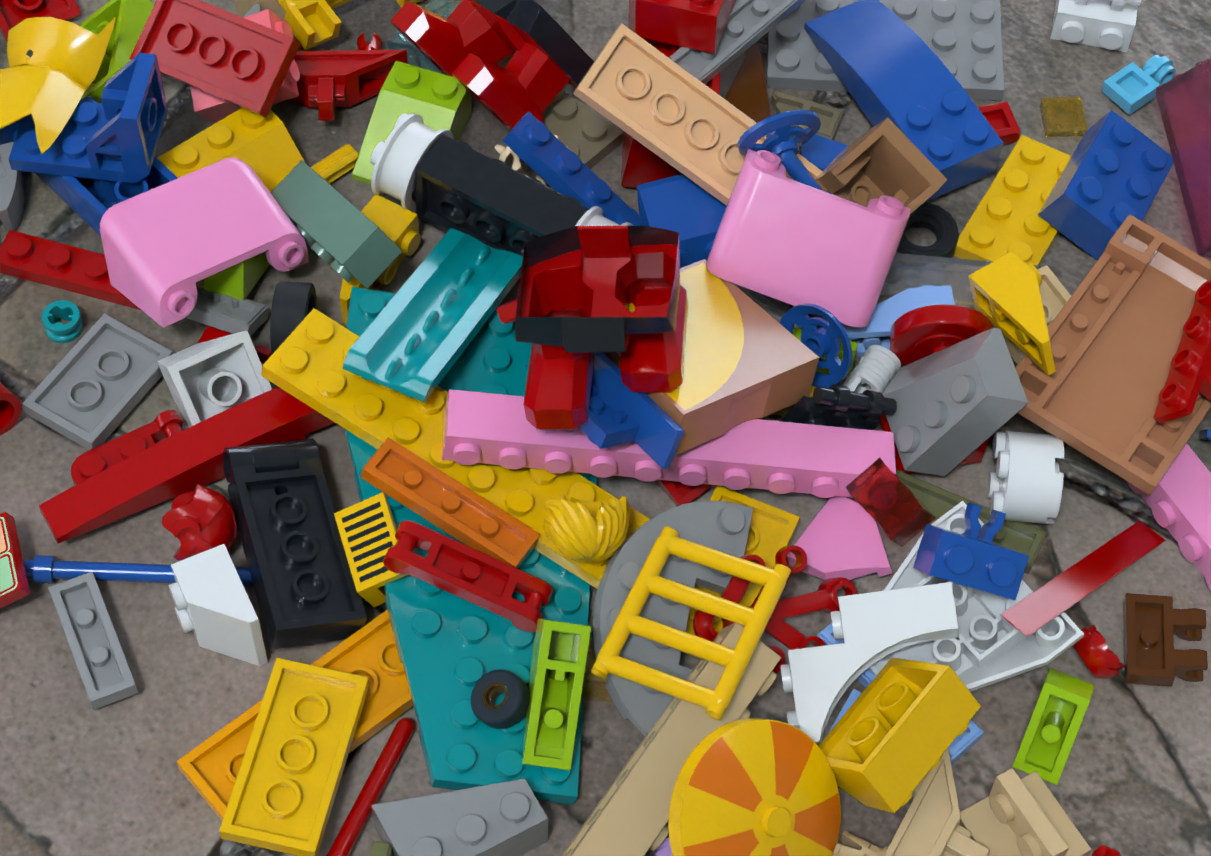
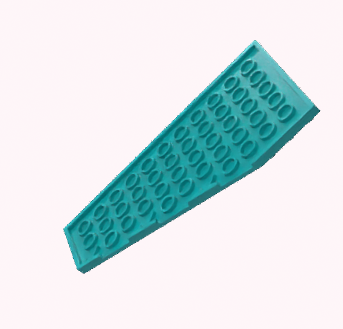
M352 287L346 328L361 336L396 293ZM495 310L438 386L447 392L450 389L525 397L532 343L516 342L515 321L506 324L504 322L501 323L498 312ZM344 429L361 502L382 493L381 490L360 478L362 468L375 454L377 449ZM576 472L596 485V476L590 473ZM386 494L397 529L402 521L409 520L460 542ZM414 548L413 553L426 558L428 551ZM532 549L518 569L544 580L553 589L548 604L540 609L542 619L588 626L590 584L537 550ZM411 575L385 584V602L400 662L404 665L419 725L418 734L431 786L461 790L525 779L537 800L574 805L578 797L585 673L571 770L522 764L526 714L512 727L506 729L491 728L481 722L473 713L471 694L475 684L483 675L498 669L508 670L517 675L525 682L529 690L536 631H522L516 628L511 620ZM514 591L511 597L524 602L523 595ZM503 689L494 696L492 701L493 710L502 707L506 703L508 689Z

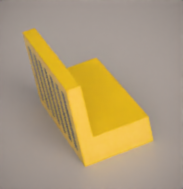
M382 492L334 513L356 591L373 607L386 603L385 584L409 575L394 573L383 564V559L388 549L395 546L397 542L395 538L397 528L387 496Z

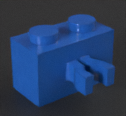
M968 502L964 515L966 523L964 533L960 534L926 524L913 568L930 576L1016 600L1029 555L993 543L994 535L1003 526L1006 513L992 509L989 522L981 527L978 516L982 506Z

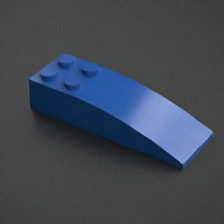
M859 0L804 24V29L873 127L888 117L945 176L947 181L926 202L996 171L1003 141L939 57L905 22L879 0Z

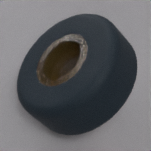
M503 669L493 670L483 675L475 684L471 694L473 713L481 722L494 729H506L517 724L526 714L530 701L529 690L525 682L514 673ZM505 693L503 702L495 706L497 697Z

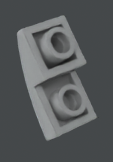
M14 141L0 145L2 160L0 162V221L3 223L6 235L9 230L17 231L25 203L23 173L19 170H12L9 163V156Z

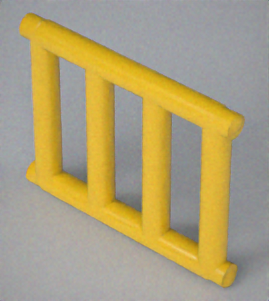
M664 526L610 629L591 672L600 678H607L610 673L706 708L705 713L709 717L721 720L786 586L791 570L782 564H775L772 569L678 537L679 533L675 529ZM671 554L764 587L754 608H750L660 577L659 575ZM651 593L745 627L735 648L732 649L639 615ZM632 633L722 665L725 669L715 689L712 690L620 657L619 654L629 634Z

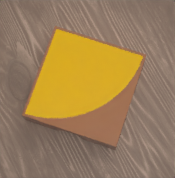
M705 259L680 268V285L687 290L688 299L683 384L671 393L645 392L684 430V435L675 456L724 435L738 424L766 417L797 403L803 396L809 397L819 361V356L737 286L712 274L706 267L707 261ZM602 352L620 369L621 352Z

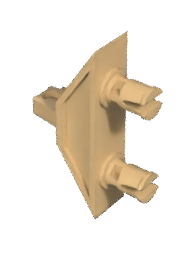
M949 748L942 754L939 764L929 771L913 790V802L889 846L886 845L884 848L877 847L844 830L842 833V844H836L833 856H989L990 849L970 839L972 833L959 825L961 815Z

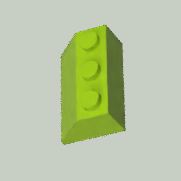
M110 0L81 23V27L98 35L116 17L102 64L96 78L86 89L81 100L90 95L97 103H102L101 96L105 83L131 61L129 58L155 3L150 0Z

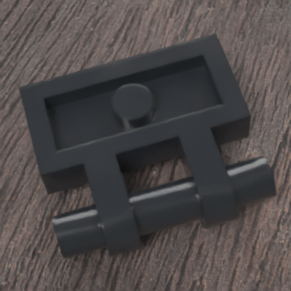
M833 384L829 388L817 386L814 389L813 397L803 396L781 421L874 430L881 423L879 418L881 414L894 415L897 409V402L893 398L884 397L878 391L865 390L863 393L851 392L847 386Z

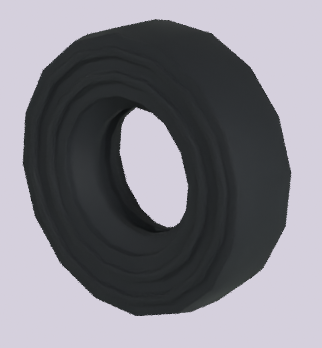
M924 202L910 214L893 260L905 268L916 271H932L944 266L955 254L959 239L956 221L949 212L940 206ZM921 226L929 228L935 233L937 241L930 246H918L906 238V232L912 227Z

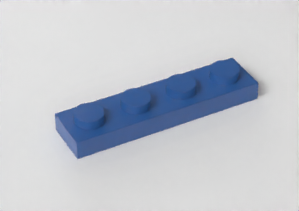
M529 111L502 140L556 192L575 198L581 205L587 207V211L593 206L602 208L604 217L619 225L629 222L634 226H640L639 214L630 208L609 188L605 181L595 175L574 152L569 150Z

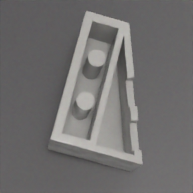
M525 779L371 805L375 830L382 842L390 843L393 856H521L548 842V817Z

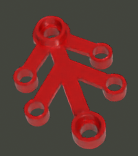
M796 545L782 547L775 556L776 564H782L791 570L786 584L793 573L801 572L807 564L805 551ZM789 551L796 557V563L793 568L788 566L786 562V556ZM751 554L739 557L766 566L763 559L758 555ZM732 576L721 598L739 604L749 583L753 582ZM829 578L819 585L816 592L778 600L764 631L790 650L806 648L809 642L814 647L825 646L821 638L816 636L806 637L781 619L821 609L828 614H831L830 612L839 611L838 589L841 587L844 590L845 596L855 595L857 590L854 584L846 578ZM762 586L750 608H754L764 586ZM697 610L693 618L695 635L713 642L719 634L712 626L715 616ZM721 618L723 622V628L734 623L729 620ZM768 646L781 657L772 670L778 673L781 671L780 665L785 664V655L780 648Z

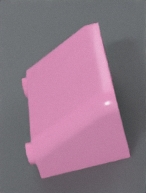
M748 149L706 262L707 269L725 281L793 306L805 303L821 306L832 313L844 325L856 328L866 327L876 307L908 222L911 209L905 207L900 200L887 195L880 196L879 199H870L866 207L785 177L786 168L781 163V158L776 154L766 150L756 152Z
M235 157L223 159L117 203L104 213L100 221V234L110 284L163 328L182 320L192 312L197 303L196 282L263 252H266L268 263L276 270L282 272L290 271L309 263L307 244L304 237L256 172L244 161Z

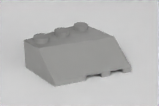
M991 328L901 367L882 393L884 397L893 398L897 402V409L894 415H886L891 432L894 433V441L904 470L946 476L1029 403L1002 331L999 328Z

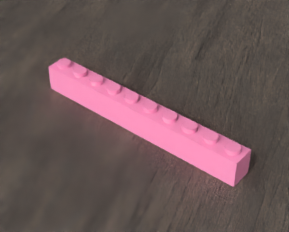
M449 389L444 413L442 460L455 461L462 465L482 463L501 465L507 469L525 467L546 469L551 473H565L567 471L590 473L601 478L610 476L634 477L645 482L656 480L677 481L688 486L710 484L725 486L732 490L753 488L769 490L776 494L796 492L813 494L820 498H830L833 496L857 498L863 502L885 500L896 480L893 432L753 419L736 425L722 436L674 456L670 468L662 469L634 441L600 449L588 439V436L579 427L575 430L536 429L526 419L523 396Z

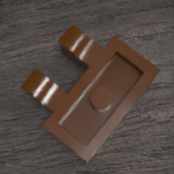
M1126 593L1123 601L1125 683L1172 687L1175 675L1189 682L1203 681V670L1208 669L1207 651L1200 649H1174V634L1183 640L1201 641L1202 629H1206V610L1197 608L1173 609L1172 596Z

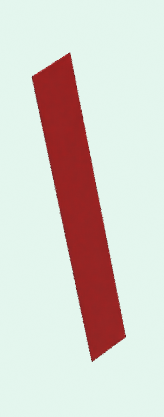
M1139 520L1000 615L1028 637L1166 540Z

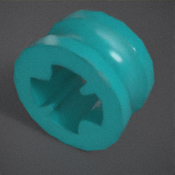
M58 300L52 302L44 308L41 314L45 333L53 342L69 343L78 338L83 331L80 310L71 301ZM60 318L65 322L70 321L68 324L63 325L61 322L55 323V321Z

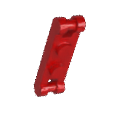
M405 520L400 523L395 533L397 542L395 546L388 549L383 559V564L388 570L397 574L414 576L509 619L516 628L522 631H536L538 618L542 619L540 609L548 604L553 592L550 584L416 522ZM414 548L428 551L426 558L413 553ZM516 591L522 594L524 602L512 598L513 592Z

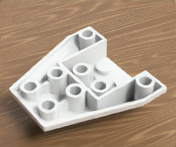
M961 501L931 525L960 534L964 533L966 530L964 515L967 505L964 501ZM978 518V521H979L981 527H982V525H985V524ZM923 534L884 591L951 582L930 576L913 568ZM1023 580L1021 581L1016 600L952 582L959 628L957 638L924 642L904 648L877 662L869 670L876 677L891 658L948 665L971 692L1048 665L1083 638L1084 633L1065 612L1028 637L1004 619L1000 614L1033 593Z

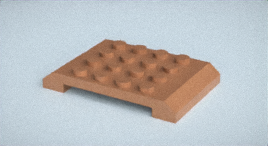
M1129 214L1108 242L1104 253L1048 327L1056 372L1048 376L1028 356H1026L1024 361L1021 359L1015 367L1029 402L1017 413L1151 495L1211 409V401L1199 391L1192 414L1162 424L1154 419L1159 403V394L1167 381L1172 367V358L1177 353L1184 333L1183 327L1190 317L1196 300L1195 294L1203 283L1211 280V262Z

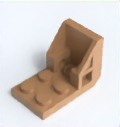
M888 117L854 140L815 179L823 191H830L835 196L865 207L870 199H879L883 195L894 197L900 200L905 207L911 209L910 214L936 193L947 181L945 176Z

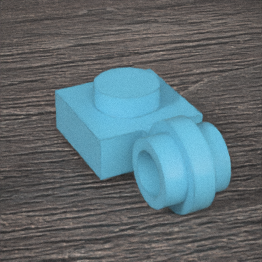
M1152 56L1145 63L1143 69L1131 62L1103 82L1102 92L1130 115L1158 96L1160 88L1165 87L1174 78L1176 69L1173 67V61L1167 56Z

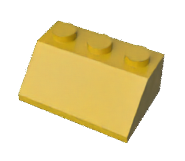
M244 108L235 111L157 157L177 178L226 158H239L256 172L270 192L301 160L305 162L284 123L271 109L267 118Z
M891 658L818 746L829 761L837 785L867 807L896 813L900 807L910 800L913 790L925 775L939 764L942 754L954 739L968 728L971 718L981 705L950 666Z

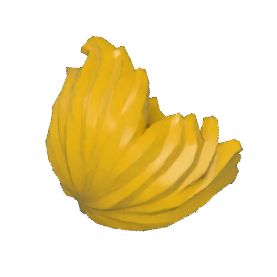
M562 495L560 500L550 499L546 501L545 510L549 509L550 512L544 520L549 523L548 528L551 537L559 551L564 556L577 562L596 563L611 557L625 541L629 527L630 505L627 502V497L621 496L619 501H617L613 496H609L610 504L591 500L586 502L576 500L573 497L567 500L565 495Z

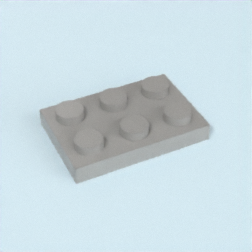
M104 313L22 403L24 412L84 448L91 450L103 444L161 378L162 372L157 361L172 355L173 351Z

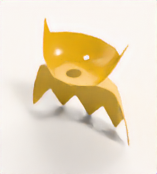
M54 17L26 18L8 31L7 41L9 67L0 69V129L31 114L35 124L37 143L41 154H44L60 135L86 89L96 78L115 25L116 17L98 35L75 23ZM30 49L33 52L31 58L27 55Z

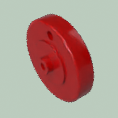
M948 304L924 306L903 314L892 324L890 329V351L898 357L901 364L907 365L994 328V325L984 314L968 307Z

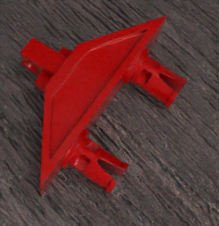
M364 33L359 35L357 38V50L302 51L303 47L300 44L294 57L300 72V79L297 81L299 96L289 100L306 107H318L319 121L334 120L336 107H349L378 95L395 61L408 64L407 50H381L382 40L376 33H373L371 43L368 45L366 44Z

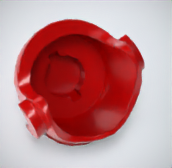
M199 484L195 487L194 491L176 496L172 501L171 510L162 517L163 527L180 541L181 545L173 558L179 561L225 544L227 551H229L237 536L238 521L235 509L219 491L216 492Z

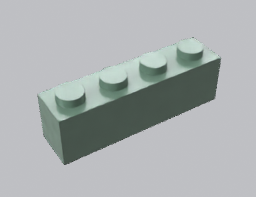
M302 160L270 192L304 237L306 244L348 283L355 277L363 286L368 288L403 252L377 225Z

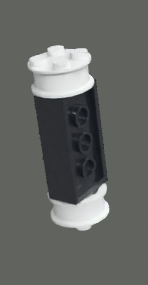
M416 113L402 114L387 140L379 142L371 155L370 162L375 165L371 179V189L374 195L382 197L389 195L399 200L403 209L416 212L419 219L445 233L450 228L474 237L494 249L511 251L523 256L525 242L575 226H634L629 222L619 225L604 217L603 209L598 206H593L587 211V207L581 205L575 198L564 196L546 187L538 179L527 177L509 168L499 159L487 157L474 150L464 141L454 140L451 131L447 129L436 131L424 125L423 118Z

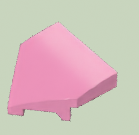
M830 497L794 544L801 547L807 556V564L801 572L824 580L837 577L852 580L877 572L878 577L892 574L872 509L846 497ZM789 551L786 558L789 566L793 568L796 563V557Z

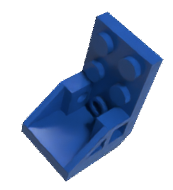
M139 53L105 83L101 96L102 103L80 101L60 135L44 154H41L37 143L32 115L30 114L22 118L9 156L11 169L126 183H137L148 176L168 112L157 55Z

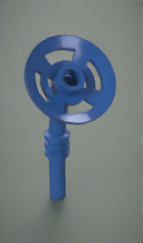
M810 110L782 112L756 123L740 137L737 147L743 157L746 156L748 149L756 152L759 150L772 152L781 158V163L785 166L786 171L793 180L822 190L796 156L799 152L798 148L814 137L820 129L821 122L815 112ZM792 125H805L808 126V128L804 129L802 127ZM766 135L767 139L762 144H756L759 139Z
M799 304L789 309L781 318L780 324L792 334L795 324L803 328L801 342L819 356L817 367L829 368V374L815 372L812 386L827 388L842 381L848 374L852 362L850 340L842 323L828 310L815 304ZM807 314H816L821 316L822 318H810ZM839 339H841L843 345L842 363L838 358L840 350ZM826 355L827 360L821 359V357Z

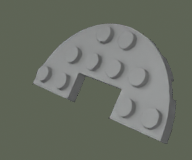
M725 501L692 502L664 511L638 527L614 553L600 580L593 612V639L596 656L664 526L675 529L679 533L678 537L741 557L745 555L753 508ZM670 554L659 576L692 588L698 585L722 594L733 575ZM650 593L639 616L685 632L690 607ZM632 633L629 634L619 654L620 657L684 680L687 679L693 670L679 665L681 651ZM610 673L607 676L608 683L605 684V687L623 719L629 718L634 726L646 736L673 696Z

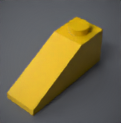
M1011 251L968 275L975 307L988 317L997 328L1001 329L1002 333L1048 376L1056 372L1039 285L1042 284V279L1037 268L1031 262L1025 263Z

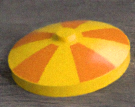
M747 718L727 723L707 735L695 747L677 777L671 796L668 822L672 855L833 856L841 824L838 785L834 772L823 751L800 729L781 721L760 718Z

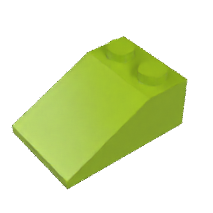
M395 61L378 95L352 172V179L371 185L375 166L370 162L373 150L379 142L387 140L397 120L404 113L408 115L416 113L423 118L424 125L436 131L447 129L453 133L454 140H459L472 115L471 93L455 77Z

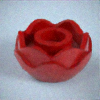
M1094 624L1089 628L1083 627L1081 631L1084 633V637L1076 642L1073 647L1094 677L1108 679L1119 675V670L1124 665L1120 663L1118 656L1108 648L1105 638L1096 630Z

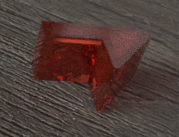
M880 457L846 486L850 495L878 522L886 536L901 547L923 530L926 524L931 523L936 518Z

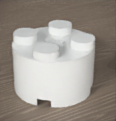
M1005 431V433L995 432L993 458L997 459L996 472H989L987 481V498H991L990 515L993 509L1006 513V521L1054 524L1053 519H1056L1059 513L1064 473L1059 472V463L1055 462V458L1064 459L1063 440L1049 434Z

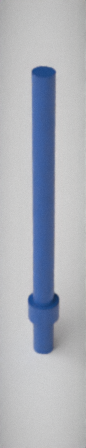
M36 555L34 560L23 559L26 577L33 578L35 583H54L56 579H72L91 571L94 574L95 580L176 582L171 565L57 561L56 556ZM235 567L243 586H253L249 568Z

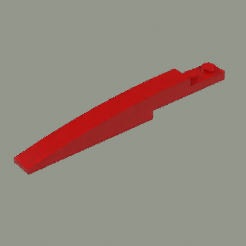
M277 387L124 459L40 504L39 508L57 544L174 498L182 493L194 490L198 484L204 486L224 478L223 450L226 447L305 439L306 434L335 422L280 387Z

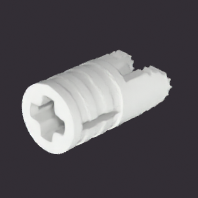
M871 345L842 386H847L851 392L863 393L865 390H872L883 393L889 382H891L901 368V362L889 349L880 345Z

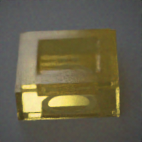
M1048 97L1041 99L1040 112L1045 137L1084 136L1087 130V122L1081 97Z

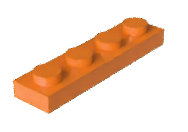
M389 437L362 468L360 478L463 544L517 569L535 547L540 537V533Z

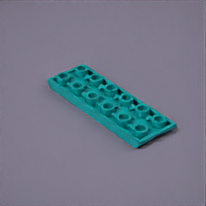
M450 228L352 345L344 360L343 369L366 380L374 381L401 392L408 397L425 402L521 277L523 256L511 251L491 248L466 233Z

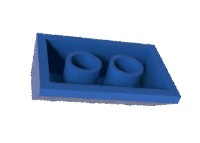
M684 174L637 185L640 226L663 228L679 232L680 268L703 259L707 261L727 206Z

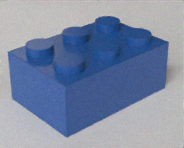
M1111 110L1085 132L1038 215L1098 260L1104 253L1110 239L1129 214L1141 221L1143 220L1176 159Z

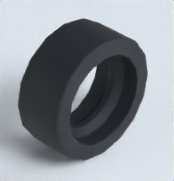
M280 281L276 285L270 319L271 354L278 349L313 308L317 309L316 290L313 283Z

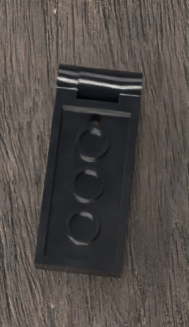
M314 438L224 448L223 469L226 480L230 483L227 490L231 505L235 509L238 531L270 649L347 639L365 626L367 616L361 596L356 591L334 513L336 512L319 458L316 441Z

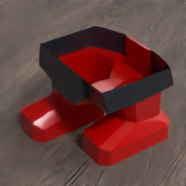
M463 0L448 18L412 2H406L390 20L443 74L455 77L510 131L528 111L538 121L543 123V114L568 84L578 87L594 63L588 54L545 9L533 0ZM513 55L505 68L497 65Z
M575 226L525 242L515 317V341L532 343L523 405L527 421L536 429L575 430L588 420L595 352H621L620 373L622 384L632 392L671 393L683 384L688 299L687 290L680 285L679 232L649 226ZM630 304L635 306L634 312L629 310Z

